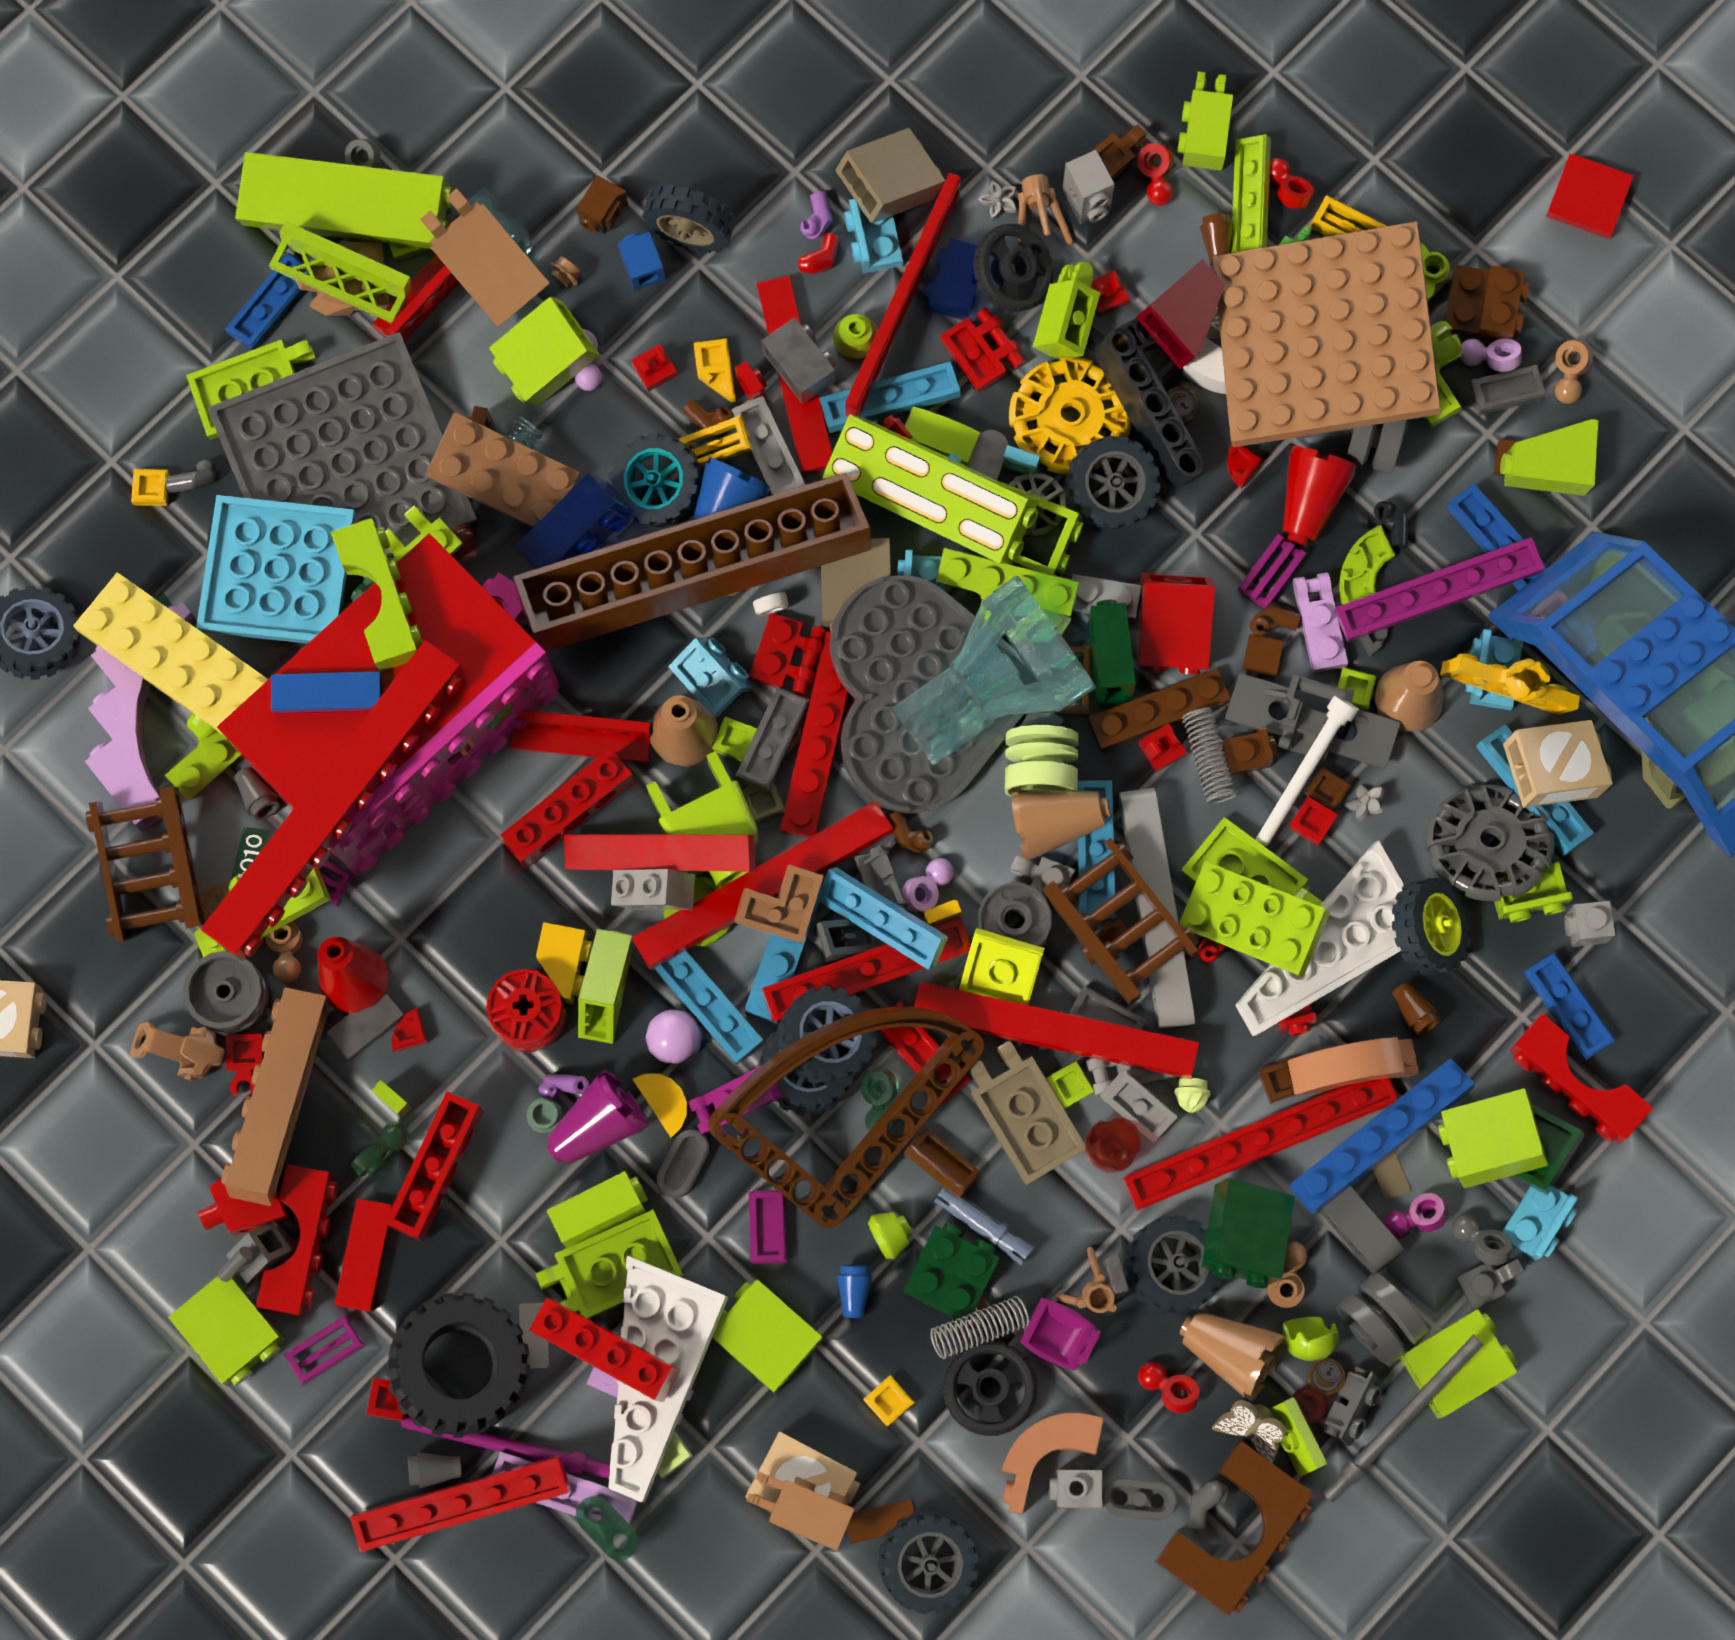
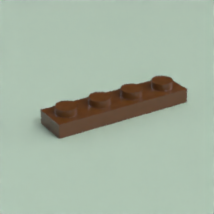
M1217 668L1088 717V723L1100 752L1155 732L1168 723L1173 725L1183 721V715L1201 708L1215 709L1230 703L1231 699Z

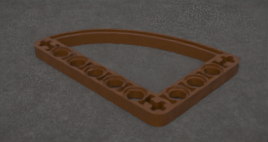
M897 1006L873 1009L850 1015L829 1023L800 1038L755 1070L714 1111L709 1119V1131L721 1144L820 1226L832 1228L843 1221L977 1061L983 1052L984 1042L978 1033L958 1019L926 1008ZM901 1026L924 1027L939 1030L949 1035L824 1186L741 1117L762 1094L790 1071L820 1052L855 1036L880 1029ZM963 1039L968 1040L971 1045L968 1051L963 1049L960 1044ZM950 1053H952L961 1061L957 1064V1062H955L948 1056ZM948 1063L951 1068L950 1075L943 1081H937L935 1079L937 1067ZM919 1091H926L928 1095L926 1104L921 1108H913V1096ZM898 1118L903 1119L905 1123L904 1130L899 1135L891 1136L889 1134L891 1122ZM722 1121L730 1122L740 1134L735 1138L728 1131L723 1130L720 1126ZM753 1138L759 1139L761 1144L759 1151L753 1156L744 1155L745 1143ZM880 1146L882 1150L880 1159L875 1163H867L865 1159L867 1151L871 1147ZM776 1160H784L786 1168L783 1174L778 1177H771L769 1175L770 1165ZM849 1174H857L859 1178L857 1186L853 1190L844 1191L842 1187L844 1178ZM801 1181H809L811 1185L809 1193L802 1198L795 1197L794 1188ZM835 1190L845 1198L843 1202L833 1195ZM825 1204L830 1206L833 1210L832 1214H825L821 1210Z

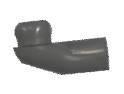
M201 460L196 465L197 471L167 476L166 487L170 493L187 491L212 483L217 476L215 464L210 460Z
M1218 1481L1207 1482L1191 1496L1188 1528L1207 1529L1208 1510L1217 1503H1225L1229 1498L1230 1491L1226 1484L1219 1483Z

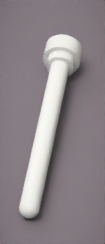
M1336 695L1333 696L1327 706L1329 709L1327 722L1256 837V841L1264 847L1269 845L1340 726H1345L1347 721L1351 722L1359 710L1343 698Z

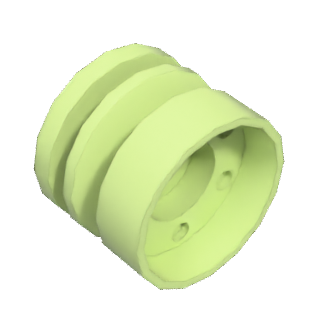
M1051 725L1020 726L1007 731L1006 745L1009 747L1005 749L1006 759L1016 762V764L1005 768V794L1013 797L1011 792L1016 790L1078 791V769L1067 764L1078 759V750L1075 749L1079 743L1078 733L1069 728Z

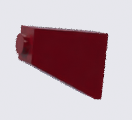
M1203 259L1136 316L1138 321L1179 369H1182L1200 354L1225 286L1218 278L1215 270L1209 267Z

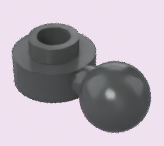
M356 139L351 141L346 147L345 161L347 165L372 168L379 166L381 153L377 144L372 140ZM365 151L368 153L367 161H365L363 156Z
M1470 1214L1460 1215L1454 1220L1452 1224L1454 1237L1463 1243L1474 1242V1253L1479 1260L1488 1265H1501L1509 1260L1513 1244L1505 1233L1493 1229L1482 1231L1478 1219Z

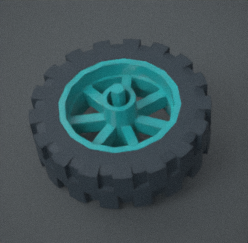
M649 433L645 437L642 435L633 439L634 442L631 444L626 443L620 449L622 453L619 457L615 456L612 465H614L613 472L610 471L609 481L612 482V488H610L611 495L615 498L617 507L627 517L643 525L661 528L665 527L664 525L677 524L680 522L679 519L688 517L693 512L691 509L694 504L697 505L702 483V466L698 463L696 454L687 445L669 435ZM654 456L653 470H648L642 463ZM661 456L670 458L673 463L660 473ZM678 468L679 483L669 481L667 476ZM639 469L645 474L644 480L634 482L635 473ZM649 486L641 501L634 489ZM668 486L677 488L676 493L670 500H668L665 493ZM657 490L663 504L649 505Z

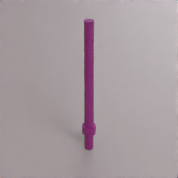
M408 1414L403 1415L402 1428L434 1435L431 1434L432 1430L426 1427L420 1429L413 1424L414 1420ZM484 1432L473 1435V1433L467 1434L463 1438H452V1435L448 1434L442 1435L443 1438L535 1461L561 1455L564 1468H568V1473L580 1476L588 1473L608 1479L610 1476L609 1463L589 1459L588 1454L576 1451L569 1454Z

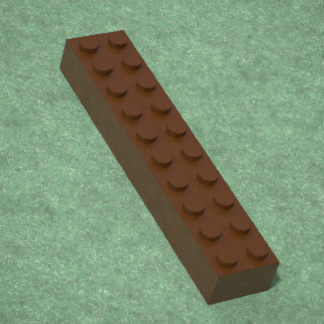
M846 472L515 575L513 578L518 599L532 638L545 652H549L870 551V527Z

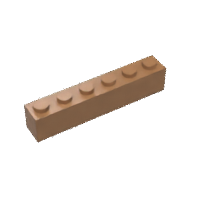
M284 987L281 999L276 998L274 1002L272 1019H275L272 1031H266L263 1038L262 1051L265 1054L262 1064L257 1063L253 1071L252 1084H255L252 1097L247 1096L243 1104L242 1117H245L242 1130L237 1129L233 1137L232 1150L235 1151L232 1163H226L223 1170L222 1184H225L230 1198L272 1206L329 1013V1005L324 995Z

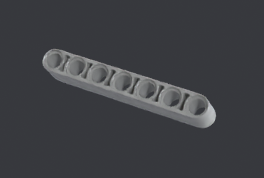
M1147 788L1120 792L1119 806L1126 847L1134 857L1130 863L1179 925L1155 789ZM1141 893L1135 897L1139 921L1154 910ZM1163 921L1142 936L1146 960L1176 938ZM1181 951L1149 976L1158 1029L1195 1023L1184 951Z

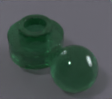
M887 1069L870 1071L863 1077L861 1082L862 1095L872 1105V1109L865 1116V1126L868 1131L887 1111L886 1104L891 1103L899 1092V1083L896 1076ZM881 1081L886 1085L885 1092L880 1087ZM892 1121L891 1124L889 1125V1130L891 1129V1127H892V1125H893V1121Z
M391 1122L385 1125L381 1131L380 1140L365 1148L354 1159L351 1167L360 1177L367 1174L370 1177L376 1175L387 1163L384 1160L387 1152L390 1150H400L408 1143L409 1132L407 1128L399 1122Z

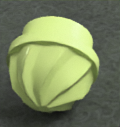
M1186 1078L1179 1079V1087L1175 1088L1174 1093L1179 1106L1189 1113L1203 1109L1208 1097H1210V1091L1207 1090L1208 1082L1197 1078H1191V1080Z

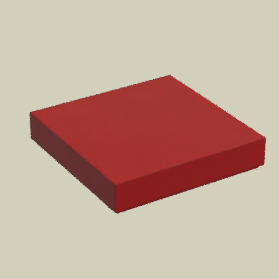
M1570 153L1546 217L1610 239L1633 175Z

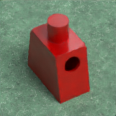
M222 1178L209 1187L215 1203L197 1211L206 1231L225 1223L229 1233L234 1236L248 1233L270 1222L276 1225L291 1220L285 1204L279 1200L280 1193L278 1188L276 1189L272 1206L230 1198L225 1184H222Z

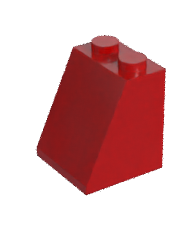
M1142 573L1137 661L1138 665L1145 666V671L1165 672V667L1179 668V673L1196 675L1200 674V669H1209L1215 586L1211 577Z

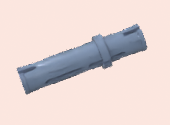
M944 1187L938 1194L939 1197H936L934 1203L950 1212L989 1241L988 1244L1003 1251L1020 1266L1025 1263L1030 1253L1033 1252L1035 1247L1009 1230L1010 1225L1006 1222L1001 1224L963 1195L959 1199Z

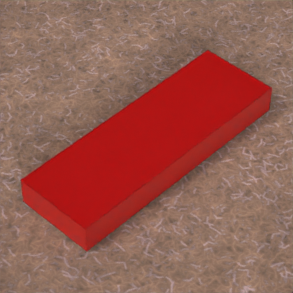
M899 1001L896 1005L893 1006V1007H897V1006H903V1007H905V1006L902 1004L901 1001ZM901 1026L878 1030L916 1075L940 1047L924 1027ZM948 1063L937 1067L935 1071V1079L937 1081H943L950 1075L951 1068ZM964 1075L941 1103L944 1105L970 1083V1079Z
M362 1199L356 1200L335 1306L372 1312L389 1226L385 1224V1221L393 1205Z

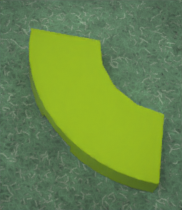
M1382 525L1364 534L1349 551L1339 577L1338 590L1341 605L1376 593L1375 581L1377 573L1383 565L1394 559L1395 554Z

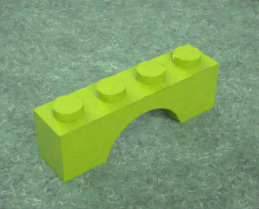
M370 518L332 531L331 534L341 564L347 575L366 577L375 582L381 589L382 604L376 619L364 630L378 670L381 673L407 664L418 647L421 646L423 640L417 625L410 626L407 614L413 611L406 592L399 594L396 581L402 579L395 559L391 561L387 559L384 549L389 548L390 543L384 527L377 529L373 519Z

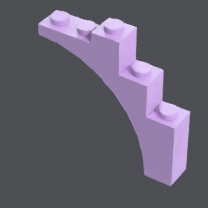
M183 602L178 606L173 605L168 608L192 626L197 623V620ZM97 646L96 652L91 657L115 685V688L98 694L93 700V705L88 709L109 734L112 741L95 747L90 753V758L85 763L121 808L156 802L155 800L160 797V794L155 788L147 767L143 744L144 709L151 683ZM159 816L133 820L132 822L143 832L160 818Z

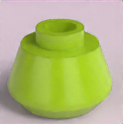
M848 315L842 318L834 328V345L845 357L851 359L864 358L870 349L878 328L870 318L864 315Z
M894 1212L874 1214L870 1217L868 1221L869 1229L886 1259H896L910 1244L907 1237L913 1234L905 1217L902 1215L897 1218Z

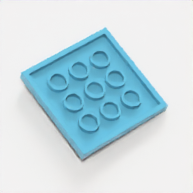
M216 495L196 628L204 633L308 644L341 614L347 573L341 564L331 532L354 524L356 515L354 509Z

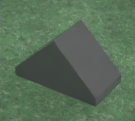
M848 919L817 923V933L827 965L879 947L877 938Z

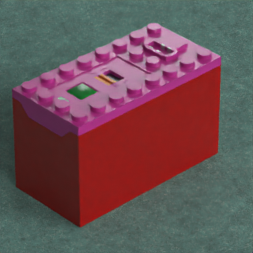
M430 533L396 563L402 579L396 581L399 594L406 592L413 611L407 614L410 626L417 625L423 642L424 640L428 641L460 664L464 672L462 676L463 683L453 696L447 695L439 705L441 711L438 717L430 725L426 723L417 734L419 735V740L409 753L403 752L395 762L397 768L389 780L386 782L381 781L373 791L375 796L370 805L364 811L358 810L351 819L352 827L346 836L341 840L336 839L329 848L355 876L360 872L363 874L369 872L379 860L377 857L386 848L391 850L403 840L405 836L403 833L412 824L417 826L429 816V809L438 800L443 802L456 790L454 785L464 776L469 778L474 775L482 765L480 761L490 752L495 754L500 751L508 741L506 737L512 733L514 728L520 731L530 723L515 721L514 718L523 710L536 711L541 705L543 707L548 706L559 694L557 690L560 688V684L546 652ZM376 583L371 585L274 675L380 672L374 662L364 630L376 619L382 604L380 587ZM406 664L381 672L382 694ZM269 678L224 719L217 728L242 758L293 810L370 710L273 713L271 710V678Z

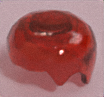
M1117 1116L1109 1121L1100 1120L1087 1133L1084 1152L1094 1167L1107 1173L1120 1172L1129 1168L1141 1151L1142 1136L1137 1126L1122 1116Z

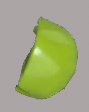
M1302 1317L1283 1323L1285 1347L1291 1355L1304 1361L1323 1360L1336 1351L1339 1346V1333L1336 1324L1332 1323L1329 1330L1321 1317Z

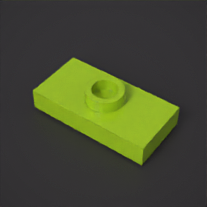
M1294 1397L1269 1409L1273 1413L1274 1418L1281 1421L1286 1428V1435L1282 1442H1280V1445L1287 1452L1299 1477L1327 1464Z

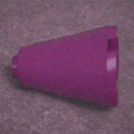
M604 1070L598 1074L548 1135L550 1144L547 1145V1150L558 1163L562 1161L567 1164L574 1163L642 1132L648 1127L645 1124L648 1122L636 1099L630 1092L625 1093L621 1088L617 1087L622 1082L610 1071Z

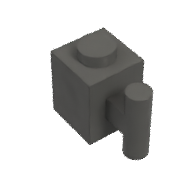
M270 1222L248 1232L228 1252L226 1256L229 1260L222 1266L217 1275L220 1280L228 1282L236 1273H239L243 1281L248 1284L261 1278L264 1271L276 1268L292 1249L273 1222Z

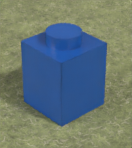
M650 232L644 234L632 233L626 236L623 241L618 242L620 257L633 291L665 280L663 265Z

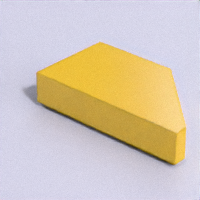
M727 338L694 343L698 379L728 401L736 402Z

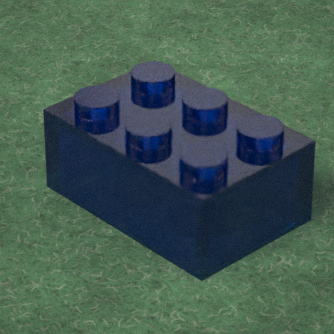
M588 472L515 547L535 569L604 548L606 546L605 540L613 532L618 533L629 524L631 520L629 516L635 510L608 481Z

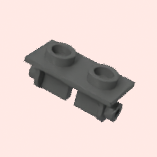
M877 846L872 848L868 854L855 856L854 859L863 884L907 911L905 907L907 901L902 898L888 859L889 851L884 850L883 846Z
M1355 1367L1353 1372H1348L1338 1395L1349 1400V1403L1345 1406L1334 1401L1323 1423L1326 1425L1324 1433L1336 1439L1339 1437L1350 1447L1354 1439H1358L1364 1431L1366 1425L1364 1418L1370 1406H1375L1381 1396L1382 1387L1380 1385L1382 1381L1373 1372L1370 1371L1368 1373L1359 1367Z

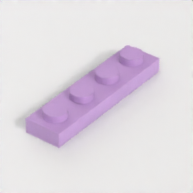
M500 1452L492 1474L533 1462ZM566 1474L571 1488L569 1493L535 1502L628 1533L638 1503L637 1500L613 1491L608 1487Z

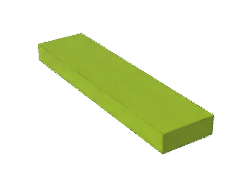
M1266 134L1235 140L1231 253L1267 247L1271 138Z

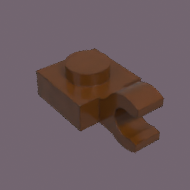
M1138 124L1121 139L1113 132L1092 150H1097L1112 180L1136 161V156L1132 151H1136L1146 142L1144 137L1147 133Z

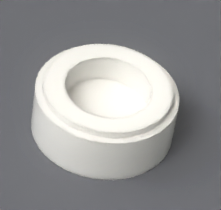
M785 592L767 595L753 602L755 613L758 616L782 611L789 605Z

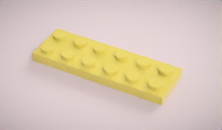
M118 572L73 625L82 635L219 733L221 732L217 726L268 680Z

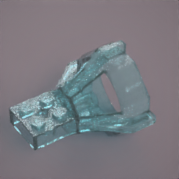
M1016 575L982 601L961 652L953 662L952 660L950 661V667L892 707V709L934 766L995 723V719L1010 715L1059 712L1065 707L1072 706L1095 690L1096 686L1023 581ZM1003 635L1006 636L1037 682L1025 686L1020 680L1019 676L1021 674L1005 652L1001 653L996 646Z

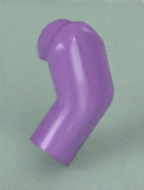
M825 191L815 192L810 196L814 213L807 219V222L803 220L800 226L802 234L808 239L821 237L832 223L833 217Z
M549 1073L541 1079L543 1082L538 1090L546 1098L554 1099L557 1096L558 1090L583 1094L588 1088L589 1082L583 1076Z

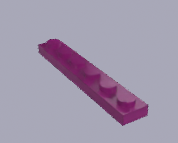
M1530 537L1335 608V613L1347 642L1542 573L1545 568L1534 541Z

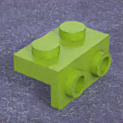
M1559 862L1552 863L1549 869H1544L1542 872L1543 879L1530 891L1516 898L1509 895L1501 897L1500 901H1494L1499 920L1509 918L1510 923H1516L1530 919V913L1544 910L1545 915H1553L1565 911V906L1573 900L1572 892H1567ZM1507 874L1501 878H1496L1498 883L1509 881Z

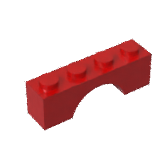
M1543 1013L1540 1014L1509 1049L1514 1054V1062L1525 1071L1529 1072L1532 1070L1541 1077L1540 1083L1550 1093L1554 1095L1559 1093L1569 1101L1568 1107L1574 1114L1582 1119L1587 1117L1596 1124V1131L1601 1137L1610 1143H1613V1141L1618 1144L1622 1143L1631 1135L1653 1107L1626 1084L1612 1090H1595L1579 1082L1572 1074L1566 1058L1567 1044L1570 1036Z
M287 1164L279 1200L289 1206L295 1213L300 1225V1241L295 1253L286 1263L263 1272L256 1304L257 1308L303 1318L305 1317L306 1310L312 1309L315 1298V1289L311 1288L314 1274H319L323 1254L318 1253L321 1238H327L330 1228V1218L326 1217L329 1203L333 1204L335 1202L338 1183L333 1182L334 1176L330 1172Z

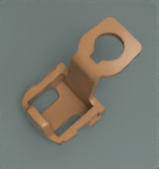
M144 1022L140 1023L137 1027L129 1055L134 1058H143L148 1052L180 1063L177 1075L184 1077L186 1080L194 1081L204 1079L211 1067L221 1065L225 1052L223 1048L217 1045L216 1034L210 1028L192 1027L189 1036L184 1038L155 1029L154 1024ZM145 1034V1036H146L145 1041H144V1043H142L141 1046H140L142 1037H143V1035Z

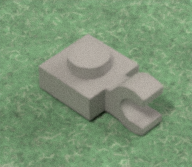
M1016 856L1009 873L1032 881L1030 886L1036 888L1046 898L1042 889L1052 881H1055L1059 888L1064 884L1069 886L1075 869L1044 857L1041 858L1037 866L1029 860Z

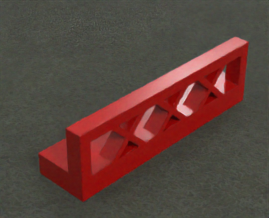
M435 255L411 281V291L399 315L392 323L378 317L373 322L374 328L385 337L400 332L405 343L460 282L440 258ZM397 297L385 310L391 311Z
M523 710L514 718L515 721L530 723L520 731L516 728L512 730L511 750L597 758L607 749L611 748L621 761L649 764L651 724L648 722Z

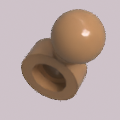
M1576 340L1563 343L1558 348L1555 357L1557 367L1564 373V378L1556 383L1554 392L1556 398L1564 404H1572L1581 397L1582 386L1577 378L1589 370L1593 361L1591 349L1586 344ZM1579 353L1581 356L1580 362L1574 365L1572 357Z
M293 921L265 936L266 944L279 957L273 964V974L282 983L295 981L301 973L300 962L293 957V954L301 947L303 937L300 929ZM281 931L288 932V935L285 939H277V935Z
M1291 1241L1287 1244L1282 1280L1267 1287L1269 1299L1275 1305L1282 1308L1296 1306L1304 1295L1303 1282L1296 1273L1298 1269L1305 1265L1307 1251L1298 1242ZM1284 1283L1291 1284L1293 1288L1292 1294L1288 1297H1284L1280 1293V1287Z

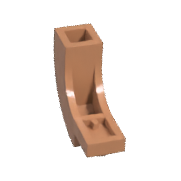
M1398 1037L1336 1046L1288 1060L1295 1095L1317 1094L1364 1081L1410 1077L1419 1074L1412 1039L1398 1040Z
M1082 1413L1058 1414L1035 1423L1020 1435L1009 1450L1001 1470L1003 1473L1015 1475L1014 1482L1007 1480L1002 1502L1009 1503L1007 1512L1023 1514L1032 1471L1038 1461L1047 1454L1059 1450H1070L1092 1456L1096 1455L1104 1418Z

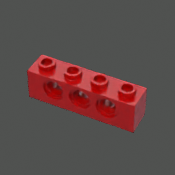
M609 748L502 832L500 837L505 846L524 869L527 870L564 840V834L575 832L634 785L633 775L615 752Z
M446 1091L385 1221V1224L390 1228L424 1242L484 1111L479 1105Z
M549 1298L545 1299L529 1331L655 1401L664 1403L681 1371L594 1321Z

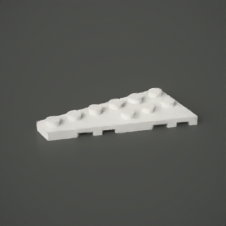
M1379 841L1371 845L1320 905L1330 910L1331 913L1304 978L1270 964L1235 1004L1252 1036L1258 1035L1401 951V948H1397L1395 943L1396 931L1392 930V921H1394L1392 907L1397 903L1395 897L1398 892L1403 891L1402 887L1404 884Z
M627 1256L626 1269L628 1270L626 1289H624L623 1302L625 1303L621 1337L681 1370L664 1403L655 1401L617 1380L618 1396L614 1413L616 1421L614 1443H612L609 1489L645 1503L728 1297Z

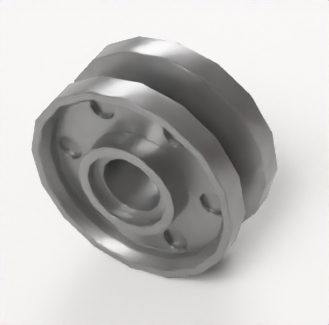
M1008 882L995 887L984 897L978 911V929L1042 947L1051 929V909L1046 898L1036 888L1024 883ZM1017 913L1023 917L1024 925L1019 929H1011L1005 924V917L1008 914Z

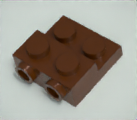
M1455 264L1444 319L1453 328L1450 332L1489 341L1512 339L1514 333L1520 334L1524 314L1518 313L1519 302H1526L1529 290V282L1523 281L1525 271L1491 265L1489 270Z

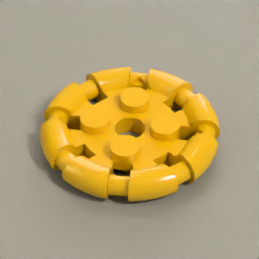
M1060 357V361L1048 364L1045 361L1033 368L1022 378L1020 389L1012 395L1009 406L1010 427H1014L1016 433L1014 440L1020 450L1040 456V463L1048 467L1047 471L1066 475L1069 472L1071 460L1077 455L1076 451H1079L1095 440L1104 438L1100 435L1103 427L1109 429L1112 432L1110 436L1113 437L1122 436L1128 438L1130 434L1131 420L1103 370L1095 366L1092 360L1081 357ZM1063 374L1066 382L1055 385L1053 377ZM1089 377L1096 381V383L1092 387L1083 382V380ZM1033 392L1042 394L1038 402L1030 398ZM1112 400L1114 407L1104 410L1102 401ZM1067 407H1074L1080 412V418L1074 422H1068L1063 419L1061 412ZM1036 419L1037 428L1029 430L1027 422ZM1048 441L1059 447L1055 455L1044 450ZM1107 458L1108 463H1109L1113 458ZM1101 461L1094 465V471L1102 467Z

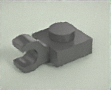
M1518 1259L1495 1271L1491 1265L1483 1264L1457 1277L1456 1281L1472 1311L1505 1295L1506 1292L1501 1284L1522 1274L1524 1270Z

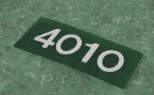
M250 827L243 828L231 880L235 876H238L240 879L242 872L247 870L268 843L270 831Z

